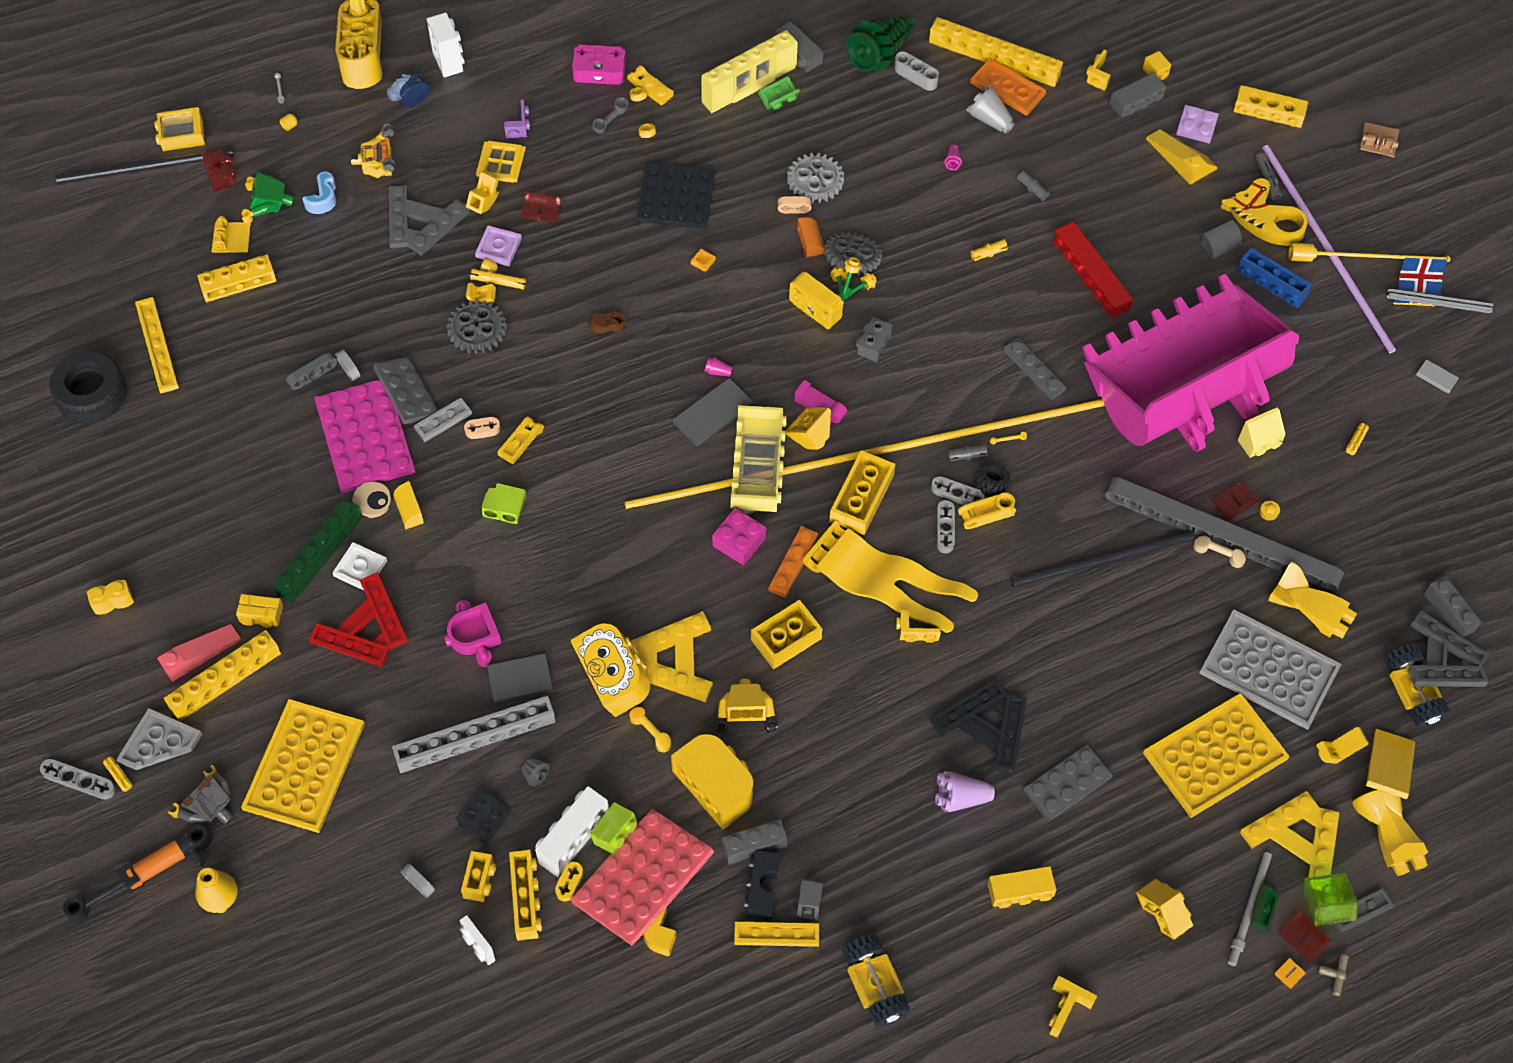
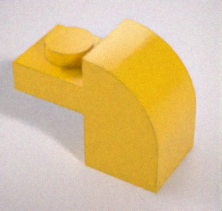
M485 170L482 171L477 188L469 192L466 207L479 214L488 211L499 193L496 191L499 177Z
M666 907L643 933L646 945L652 951L670 957L676 939V931L662 927L667 914Z

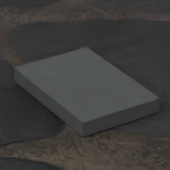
M545 654L487 665L494 704L553 692Z

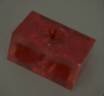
M223 149L202 154L214 192L235 186L233 179L236 177L233 168L229 169L228 167L231 165L229 156L224 155Z

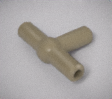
M1346 954L1340 955L1337 969L1322 965L1319 967L1318 972L1320 974L1335 978L1332 990L1334 996L1341 995L1343 981L1346 979V967L1349 958Z

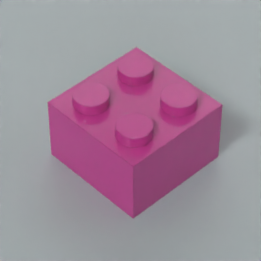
M734 508L712 535L713 547L744 566L766 539V527Z

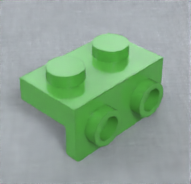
M787 76L759 90L758 94L767 110L772 108L776 110L783 106L782 103L786 101L790 103L796 100L800 90L794 88L790 78Z

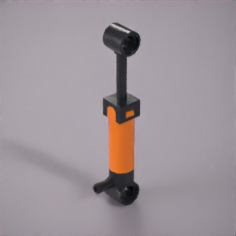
M200 824L191 826L184 835L132 865L129 862L117 869L121 879L85 900L79 897L68 898L62 907L64 914L71 922L81 923L89 915L88 907L126 886L130 893H133L144 886L143 882L189 855H192L197 866H203L205 860L199 851L207 849L211 844V837L208 831ZM198 835H203L200 840H194ZM75 907H80L76 913H72Z

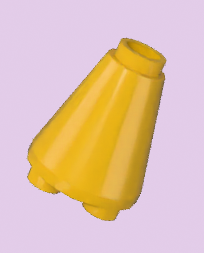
M204 868L197 876L196 900L205 911L224 913L235 902L238 895V886L234 878L228 873L213 868Z

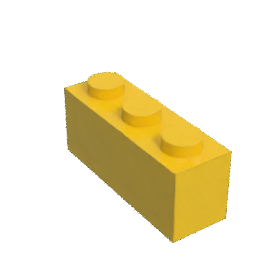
M1051 867L990 876L987 883L993 907L999 906V908H1007L1014 903L1025 905L1031 903L1032 900L1038 899L1040 901H1048L1054 897L1056 892Z

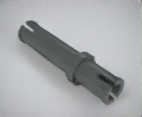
M1259 153L1255 156V160L1263 178L1270 182L1269 193L1271 199L1278 200L1282 197L1278 186V179L1275 178L1266 154Z

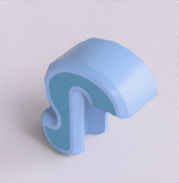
M324 171L317 175L320 195L302 198L304 207L308 212L321 214L330 211L335 206L336 197L334 190L336 185L330 172Z

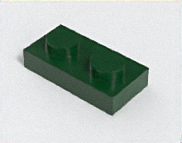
M1261 885L1250 923L1261 932H1269L1279 899V894L1269 885Z

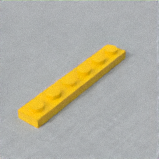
M151 297L137 301L135 304L160 393H165L178 389L177 379L154 298Z

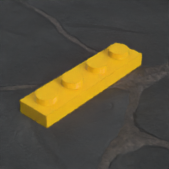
M735 922L734 945L819 946V923Z

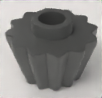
M533 758L524 763L522 773L530 786L533 785L535 787L546 780L550 770L548 763Z

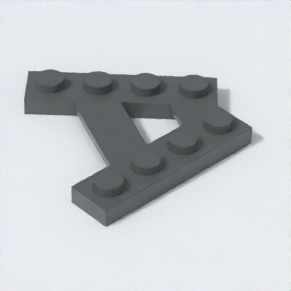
M407 185L389 186L390 248L409 247L422 256L470 213V209L458 199L452 202L446 209L411 201L407 197ZM408 218L429 224L421 231H416L408 228Z
M1421 610L1410 626L1427 637L1426 666L1411 665L1407 671L1413 686L1485 687L1489 681L1482 665L1489 657V654ZM1447 650L1461 659V666H1446Z

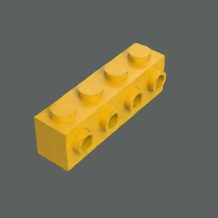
M268 254L197 275L206 302L276 282Z
M530 850L509 852L517 941L538 938V931H542L541 918H537L536 911L540 910L539 898H535V891L539 890L538 879L533 876V871H537L536 858H532Z

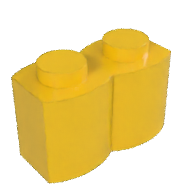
M116 580L107 586H97L87 591L89 604L95 614L98 615L109 613L115 608H125L134 603L131 589L126 580Z

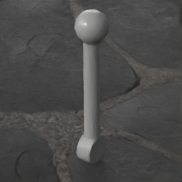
M275 73L274 77L277 80L279 93L277 99L279 103H284L285 99L282 96L280 83L281 74Z

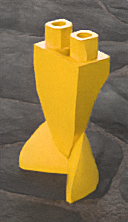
M1293 562L1289 564L1268 600L1278 605L1299 609L1316 625L1321 633L1329 638L1332 634L1343 638L1349 627L1340 623V620L1342 619L1351 624L1357 615L1355 611L1348 608L1350 603L1328 592L1309 588L1302 570Z
M1375 790L1358 797L1352 802L1360 815L1377 824L1379 843L1388 868L1393 867L1397 876L1410 872L1406 863L1408 861L1412 862L1415 870L1428 866L1424 856L1428 851L1424 843L1402 818L1400 797Z

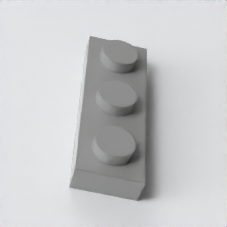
M460 398L415 424L414 429L422 440L426 442L472 415V412L464 400Z

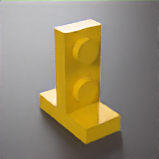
M1058 976L1052 989L1063 994L1058 1005L1061 1011L1059 1015H1053L1049 1024L1052 1027L1050 1034L1056 1038L1075 1001L1091 1009L1097 998V995Z

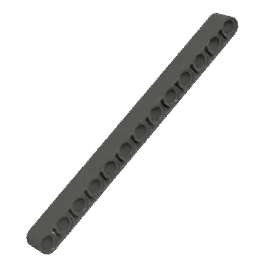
M1112 478L1105 493L1106 498L1114 503L1184 532L1192 531L1196 537L1208 536L1214 543L1232 550L1240 549L1247 558L1285 573L1289 564L1293 562L1300 567L1309 584L1326 591H1338L1344 576V572L1333 565L1122 478Z

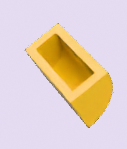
M408 481L400 485L393 494L405 529L424 523L411 484Z

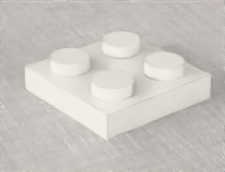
M353 542L333 571V576L364 590L360 580L377 572L379 574L387 559Z
M466 915L460 920L462 937L469 946L473 944L474 953L481 962L485 960L490 965L495 961L492 948Z

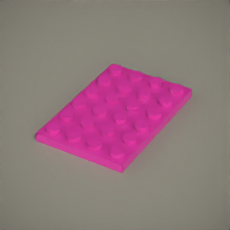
M380 380L314 397L341 493L356 490L364 483H381L415 473L398 413Z

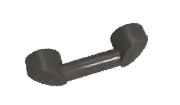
M618 97L614 103V110L604 119L597 118L593 121V130L603 134L606 126L617 115H622L626 112L628 100L624 97Z

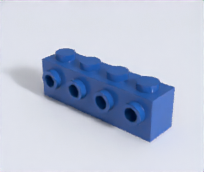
M1252 247L1242 257L1237 269L1244 277L1251 279L1257 285L1264 287L1296 308H1299L1304 302L1312 287L1311 283Z

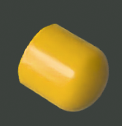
M287 114L279 120L285 131H289L298 123L297 118L293 114Z
M485 258L480 266V270L486 272L491 270L493 273H496L498 265L496 262Z

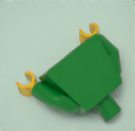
M258 172L255 179L251 176L247 178L245 186L248 191H252L250 209L252 211L248 209L242 211L244 223L252 222V216L257 217L266 213L279 212L282 204L292 205L293 196L284 193L285 184L276 180L271 175H264Z

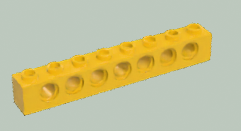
M939 17L936 18L931 27L929 43L985 63L991 58L1019 75L1055 87L1061 75L1063 61Z

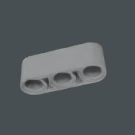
M907 52L896 54L894 67L896 73L928 91L937 88L938 70Z

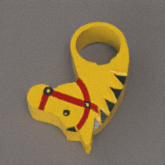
M1256 179L1247 190L1234 193L1232 199L1222 200V209L1231 212L1245 229L1266 242L1290 246L1291 243H1299L1304 238L1307 227L1306 215L1295 207L1267 205L1265 202L1269 194L1270 182L1266 179ZM1281 220H1291L1297 223L1301 229L1295 232H1285L1279 229L1276 223Z

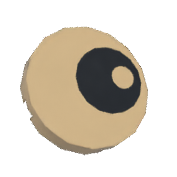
M368 482L356 489L352 501L360 506L362 516L375 518L387 512L391 504V496L385 485L379 482Z

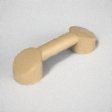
M1200 536L1194 541L1193 547L1195 551L1205 553L1209 548L1229 556V562L1233 567L1240 568L1246 561V556L1242 550H1232L1214 543L1208 536Z

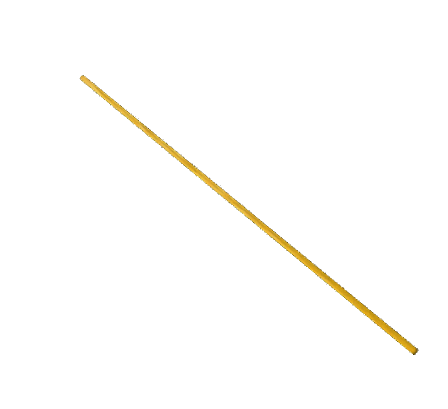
M1099 399L862 451L872 455H879L1105 405L1103 400ZM860 451L783 467V472H779V476L856 460ZM773 470L743 476V479L763 480L772 478ZM733 478L625 501V507L629 509L731 487Z

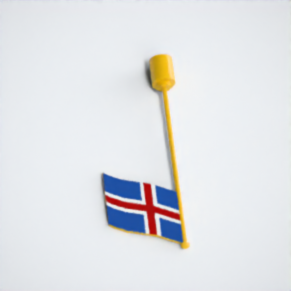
M1291 243L1288 251L1290 261L1312 262L1317 255L1404 259L1399 274L1398 289L1435 295L1441 294L1442 274L1446 263L1450 261L1449 256L1431 257L1317 251L1314 244ZM1395 300L1393 303L1401 305L1436 306L1402 300Z

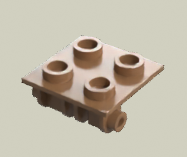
M1365 122L1360 150L1394 157L1398 146L1399 130Z

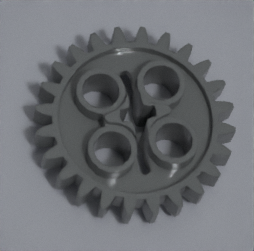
M841 232L840 236L834 234V237L830 236L829 240L826 241L824 256L827 257V261H831V265H837L836 269L843 268V272L846 271L845 260H848L850 257L857 258L862 264L859 272L862 271L866 274L867 270L872 272L873 269H877V266H880L882 249H879L880 245H875L876 241H869L870 237L863 238V234L857 236L856 232L854 235L847 232V235Z
M476 300L475 304L469 301L468 306L462 303V309L456 307V313L451 312L452 318H448V337H450L451 342H454L455 347L460 346L461 351L467 348L468 353L474 350L475 354L478 353V350L485 353V348L491 351V345L497 347V341L502 342V336L506 335L505 330L507 326L503 312L499 311L498 306L493 308V303L487 306L485 300L482 304H479L478 300Z

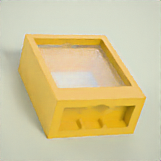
M199 107L157 113L155 128L159 134H156L157 144L161 145L163 151L205 145L203 119Z

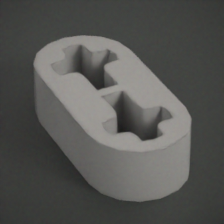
M345 350L337 352L335 354L336 359L349 379L353 381L359 378L360 373Z
M407 864L400 870L402 875L426 898L435 891L433 886L410 864Z

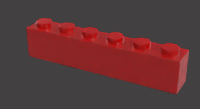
M1072 222L1057 229L1053 239L1055 246L1063 252L1064 258L1072 264L1074 271L1081 276L1085 286L1090 288L1094 298L1102 304L1104 311L1114 318L1130 310L1133 302L1132 297L1077 225Z

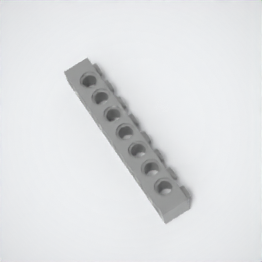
M545 696L394 745L392 749L400 773L556 723L549 697Z

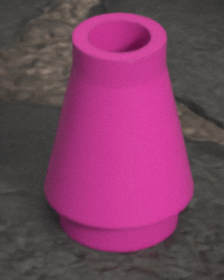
M950 145L948 147L944 163L949 170H957L962 164L957 145Z
M709 357L705 372H708L710 375L730 377L733 367L715 357Z

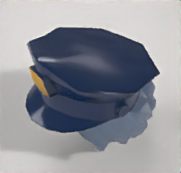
M420 73L413 75L402 74V77L396 79L393 85L388 88L387 95L392 101L402 99L403 106L414 107L424 101L431 92V88L427 81L422 80Z

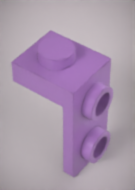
M521 99L522 121L504 122L506 138L527 137L526 130H530L529 119H526V116H529L528 106H525L524 99Z

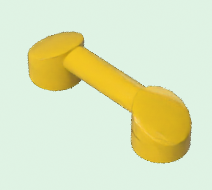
M642 707L633 708L629 713L630 721L636 725L642 724L655 737L658 751H669L672 746L670 736L666 733H661L645 716V710Z

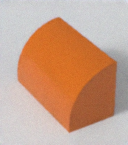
M799 218L797 221V231L805 256L811 257L825 254V245L817 221L812 218Z

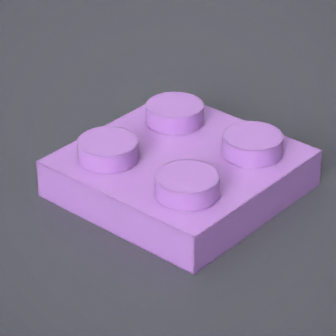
M1185 105L1176 135L1210 144L1219 113Z
M487 226L476 250V258L483 260L487 258L498 264L510 266L522 240L521 234Z

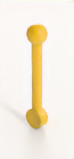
M1021 432L1020 435L1002 438L992 437L990 438V443L996 444V442L1019 438L1025 440L1027 433Z

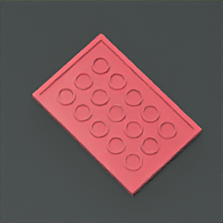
M651 809L639 822L635 830L626 837L622 847L604 861L570 900L579 909L633 946L711 857L714 851L710 846L654 809Z

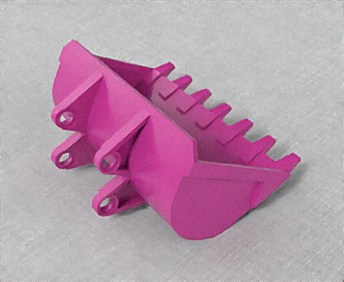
M1223 274L1218 277L1222 292L1211 297L1204 285L1196 288L1199 304L1189 308L1182 297H1178L1173 300L1177 315L1166 320L1159 308L1151 311L1154 327L1143 331L1136 320L1129 322L1128 325L1132 338L1121 343L1114 332L1106 334L1109 350L1100 355L1096 353L1090 343L1082 347L1086 358L1084 363L1097 395L1102 397L1113 424L1128 441L1134 445L1143 446L1177 428L1191 448L1199 452L1206 446L1204 434L1207 435L1215 429L1214 419L1210 411L1214 407L1230 400L1244 420L1248 421L1260 415L1256 404L1263 405L1269 402V394L1264 381L1291 367L1295 357V345L1299 343V335L1240 287L1233 285L1228 276Z

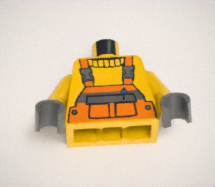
M385 123L382 126V132L367 143H362L361 154H351L352 165L362 164L363 173L375 178H379L382 175L392 176V171L394 170L392 165L395 162L391 159V147L387 136L392 137L394 135L393 126Z

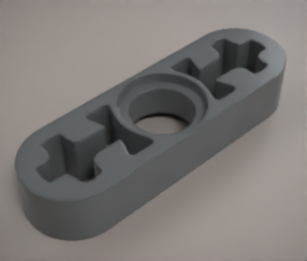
M325 353L291 373L286 381L293 390H297L333 369L337 365V359L332 353Z

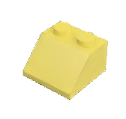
M1278 407L1245 422L1238 442L1250 458L1255 455L1260 456L1266 450L1276 449L1282 444L1285 430Z

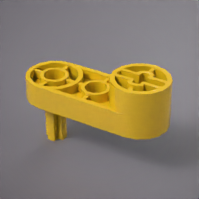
M346 0L340 5L338 10L336 55L343 83L354 89L371 87L377 84L383 76L380 63L382 18L376 0Z

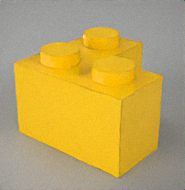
M1154 879L1136 892L1142 908L1156 917L1161 932L1170 938H1177L1193 926L1190 919L1191 914L1185 907L1183 902L1184 896L1179 890H1174L1168 884Z

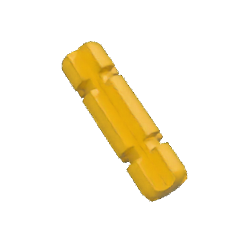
M1364 423L1359 424L1346 448V453L1355 455L1369 429L1368 425Z
M112 756L103 761V764L124 792L133 787Z

